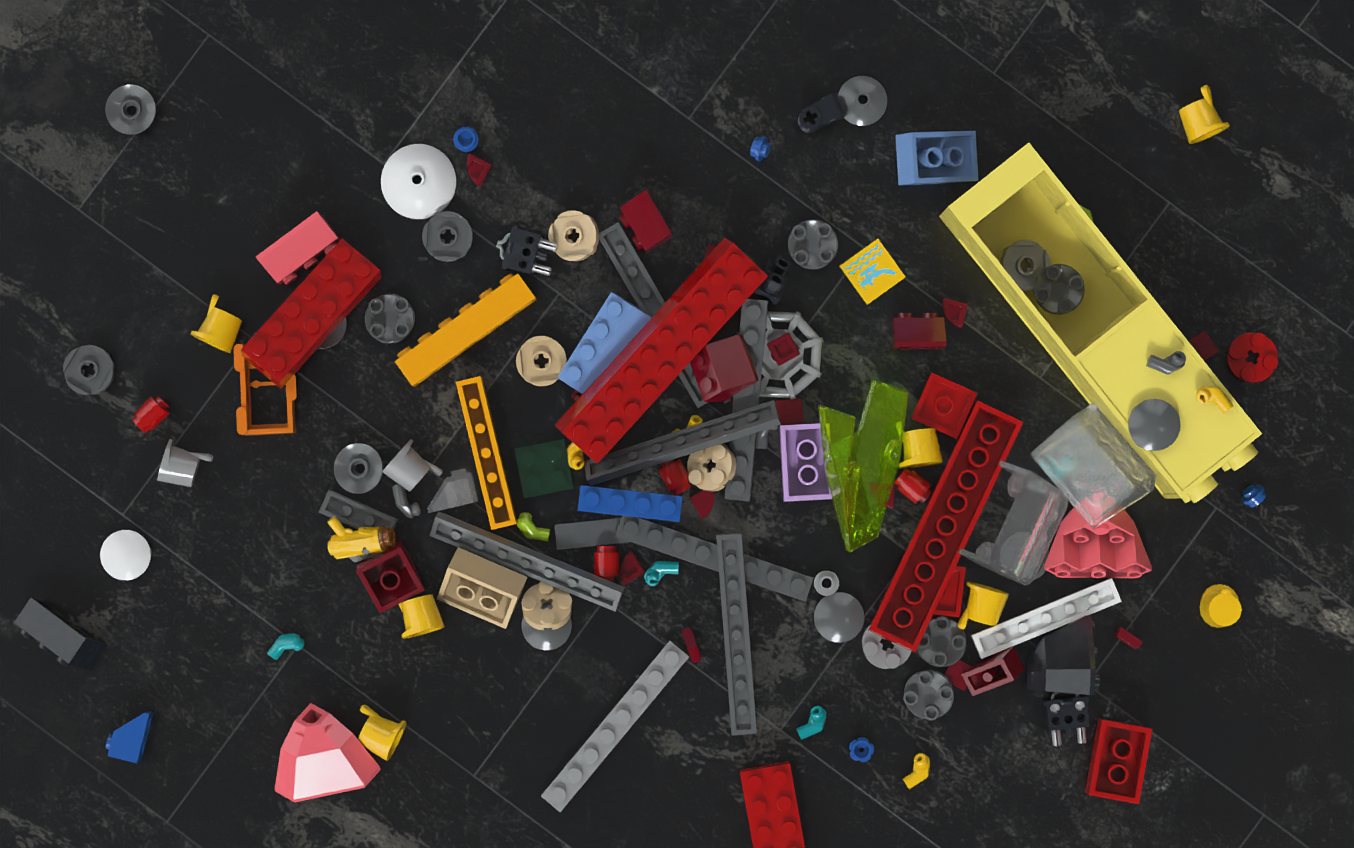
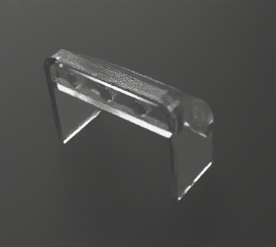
M1000 461L999 466L1012 473L1007 488L1009 495L1015 499L995 544L988 541L982 543L977 548L976 554L961 548L958 553L1022 585H1029L1034 580L1067 509L1068 496L1065 492L1035 473Z

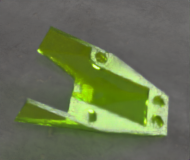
M876 380L871 382L856 433H854L856 417L823 405L818 406L825 473L845 548L849 552L878 537L901 457L908 391Z

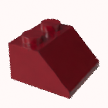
M647 190L641 192L620 207L622 214L619 217L625 228L631 227L635 235L631 238L638 250L643 248L645 253L672 238V233Z
M898 313V318L892 319V349H943L946 347L944 317H938V313H923V318H913V313Z
M740 334L705 345L690 362L704 402H724L759 381L744 338Z
M402 540L388 546L379 555L357 562L356 572L379 613L425 591L415 564Z

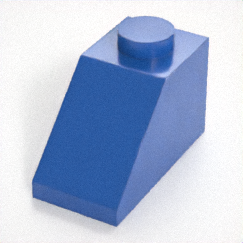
M145 712L115 730L113 735L109 734L106 742V749L109 750L108 756L134 763L141 762L154 712Z

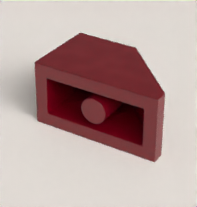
M1010 647L992 654L964 671L961 675L972 696L1014 681L1025 668L1015 649Z

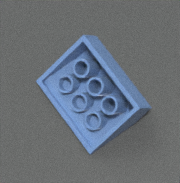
M611 292L557 378L583 394L647 324L652 316L616 293Z

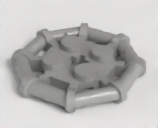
M768 311L762 368L764 378L761 381L760 396L796 399V395L817 377L820 378L822 374L820 372L822 342L824 341L801 317L800 312ZM771 321L787 322L790 324L788 330L772 329ZM796 326L807 337L808 341L802 343L795 336L793 330ZM789 332L800 355L778 366L772 359V354L766 344ZM811 347V362L809 366L803 364V353L805 348ZM799 369L805 371L806 374L792 385L789 378ZM769 379L784 380L786 388L766 386Z

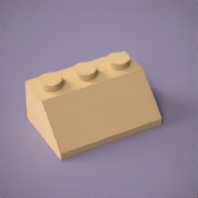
M458 547L447 568L437 600L506 629L527 577Z

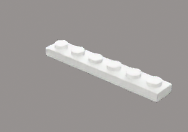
M1109 578L971 636L980 658L983 659L1071 623L1084 615L1093 614L1122 601L1113 579Z

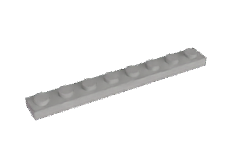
M669 641L541 797L561 812L689 656L673 642Z

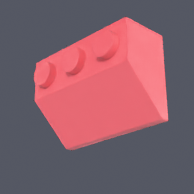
M316 211L257 255L256 258L278 284L285 283L287 285L298 277L296 274L302 268L308 270L318 262L317 257L323 253L327 255L340 239L325 218Z

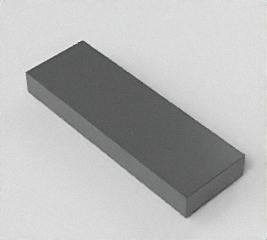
M330 489L319 510V513L330 518L336 516L340 522L356 529L360 527L381 526L385 531L387 542H389L399 520Z
M621 518L554 525L557 550L628 543L630 541L615 537Z

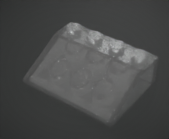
M1094 403L1073 415L1031 453L1033 459L1092 529L1152 492L1157 478L1156 474Z

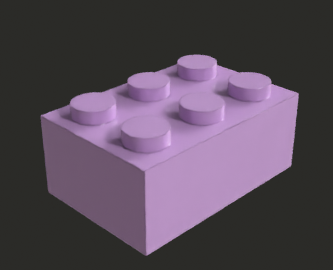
M831 423L779 426L783 502L835 499Z

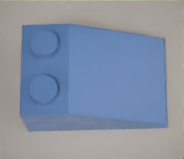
M976 131L912 132L896 135L898 185L978 181Z

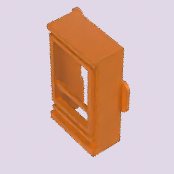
M236 344L234 346V368L240 372L241 407L236 411L237 432L246 436L296 433L294 400L297 397L295 375L285 384L288 423L252 425L250 386L258 388L259 386L276 384L273 382H259L257 380L250 383V369L257 368L242 356L241 349L245 344Z

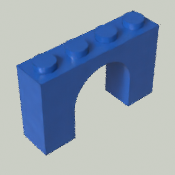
M581 485L578 511L680 522L682 496Z

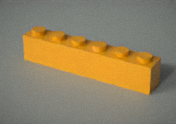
M510 273L499 281L501 286L493 291L492 288H489L479 296L481 300L476 304L472 305L471 302L466 304L459 310L460 315L452 320L450 317L445 319L438 325L440 329L434 334L430 332L424 334L417 340L420 344L413 349L408 346L397 354L399 359L395 363L413 387L537 300L519 274L513 276Z
M478 376L458 381L456 385L491 530L517 524L516 514L483 378Z

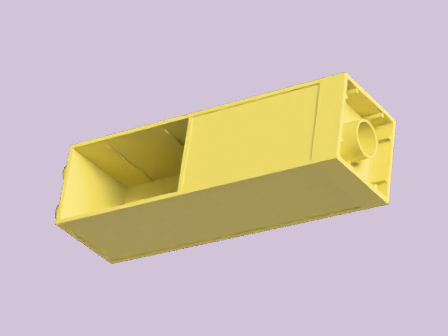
M1027 143L949 205L939 216L1165 499L1181 498L1185 503L1190 500L1196 503L1217 487L1218 483L1211 476L1217 469L1221 467L1225 472L1232 468L1233 471H1236L1258 454V451L1251 442L1262 434L1030 143ZM1016 241H1035L1049 254L1051 265L1065 264L1074 268L1084 280L1085 289L1083 299L1078 307L1066 314H1052L1041 308L1035 299L1034 290L1022 291L1000 264L1004 248ZM1024 258L1022 263H1020V268L1026 273V269L1030 268L1031 264L1027 263L1026 258ZM1181 351L1186 356L1185 365L1171 374H1164L1146 366L1151 354L1165 359L1174 352ZM1203 386L1219 387L1234 406L1227 412L1222 413L1215 403L1198 402L1196 392ZM1149 399L1166 401L1175 408L1180 418V432L1177 439L1172 445L1159 451H1150L1137 446L1128 428L1131 411L1138 404Z

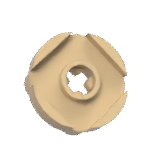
M563 212L549 228V241L558 243V247L550 245V247L557 248V251L554 252L564 260H584L593 255L597 250L599 242L597 224L591 216L583 212ZM573 229H576V233H579V238L575 243H573V240L568 239V235L572 234Z
M536 336L528 339L521 346L516 357V365L520 375L527 382L541 387L552 385L559 380L557 377L567 363L564 349L557 341L547 336ZM539 354H543L544 358L549 359V363L545 364V368H540L538 364L534 363V360L539 358Z
M724 443L690 454L687 462L690 483L706 491H719L725 487L723 485L728 480H732L736 471V458ZM710 460L716 463V467L712 468L711 472L707 469Z
M540 582L529 588L523 596L521 604L524 619L535 629H558L565 625L571 617L572 598L566 591ZM549 602L551 603L552 609L545 608L543 610L542 604Z

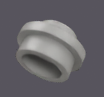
M821 571L814 579V587L819 594L829 596L837 591L839 579L831 571ZM828 578L831 580L829 588L822 586L823 579Z

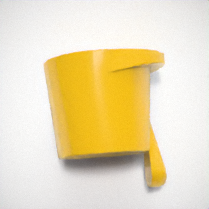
M1208 85L1201 87L1204 99L1193 102L1179 110L1189 144L1210 138L1230 126L1228 122H1222L1214 108L1211 90Z
M214 294L211 298L207 317L198 332L191 331L190 334L213 347L231 353L242 320L221 309L215 308L214 306L219 296Z
M903 421L897 422L904 449V461L899 464V468L924 467L943 462L936 429L928 428L904 432Z
M967 582L966 585L970 587L967 608L958 621V628L965 629L968 619L997 626L1009 594L993 587Z
M1222 584L1212 585L1202 594L1200 613L1203 620L1210 626L1217 628L1227 627L1237 622L1240 618L1241 604L1237 594L1229 586Z
M433 595L413 598L398 604L403 612L406 629L402 634L403 639L420 636L445 627Z
M362 705L360 711L368 715L369 718L363 726L358 740L366 749L388 761L398 746L407 721L393 722L380 717L369 706Z

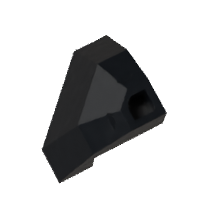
M1084 615L1040 638L1025 662L1024 688L1048 692L1095 695V689H1099L1100 676L1096 674L1095 662H1097V647H1094L1093 642L1095 621H1092L1090 615Z

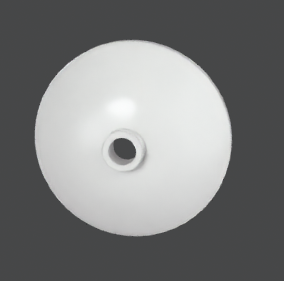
M413 144L397 150L387 160L381 175V188L387 203L397 213L411 219H427L442 212L453 199L456 190V174L452 163L440 150L425 144ZM416 175L422 178L419 184L413 183V178Z

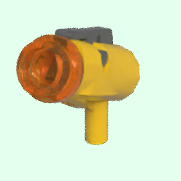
M336 516L327 521L336 533L328 541V551L336 559L349 557L353 562H358L389 550L390 547L395 546L396 539L392 527H386L385 525L379 527H360L358 530L353 531L352 529H345Z

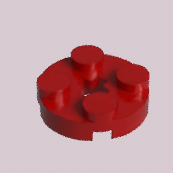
M1249 332L1236 337L1231 342L1228 354L1226 355V363L1234 377L1244 382L1255 383L1265 380L1273 373L1278 365V353L1274 343L1264 334ZM1251 350L1252 353L1258 354L1256 364L1252 362L1247 363L1245 358L1248 357V351Z

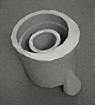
M169 439L160 465L157 481L192 487L200 459L212 462L213 455L186 451L174 446V440Z
M412 439L405 444L382 471L409 492L429 469L438 476H441L443 473L440 468L424 460L411 447Z

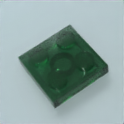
M564 439L514 449L524 498L574 489Z

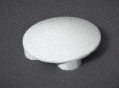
M121 530L111 534L104 541L100 552L101 563L105 571L119 580H132L142 575L148 568L152 555L151 548L146 539L139 533L131 530Z

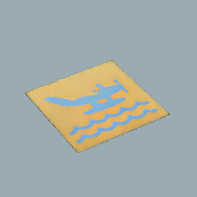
M876 239L840 265L842 271L867 305L905 278V275L879 239Z

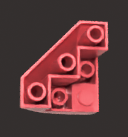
M1102 491L1082 499L1061 521L1044 565L1045 570L1060 578H1139L1142 574L1152 571L1151 563L1134 521L1118 500Z
M310 703L294 721L281 747L275 791L293 802L314 799L365 788L381 769L349 729L330 713Z

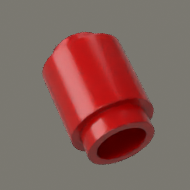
M151 396L134 413L135 416L132 418V421L143 432L147 433L169 415L167 410L169 405L160 396L157 398Z
M680 458L661 463L662 467L658 471L668 491H672L674 496L692 487L689 482V475Z
M907 467L894 481L898 486L897 489L915 504L918 501L923 503L932 493L929 490L931 484L916 471H910Z
M597 546V552H594V575L608 581H614V576H619V552H617V546Z

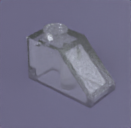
M466 468L451 471L452 476L444 480L428 506V513L479 502L473 472L467 473Z

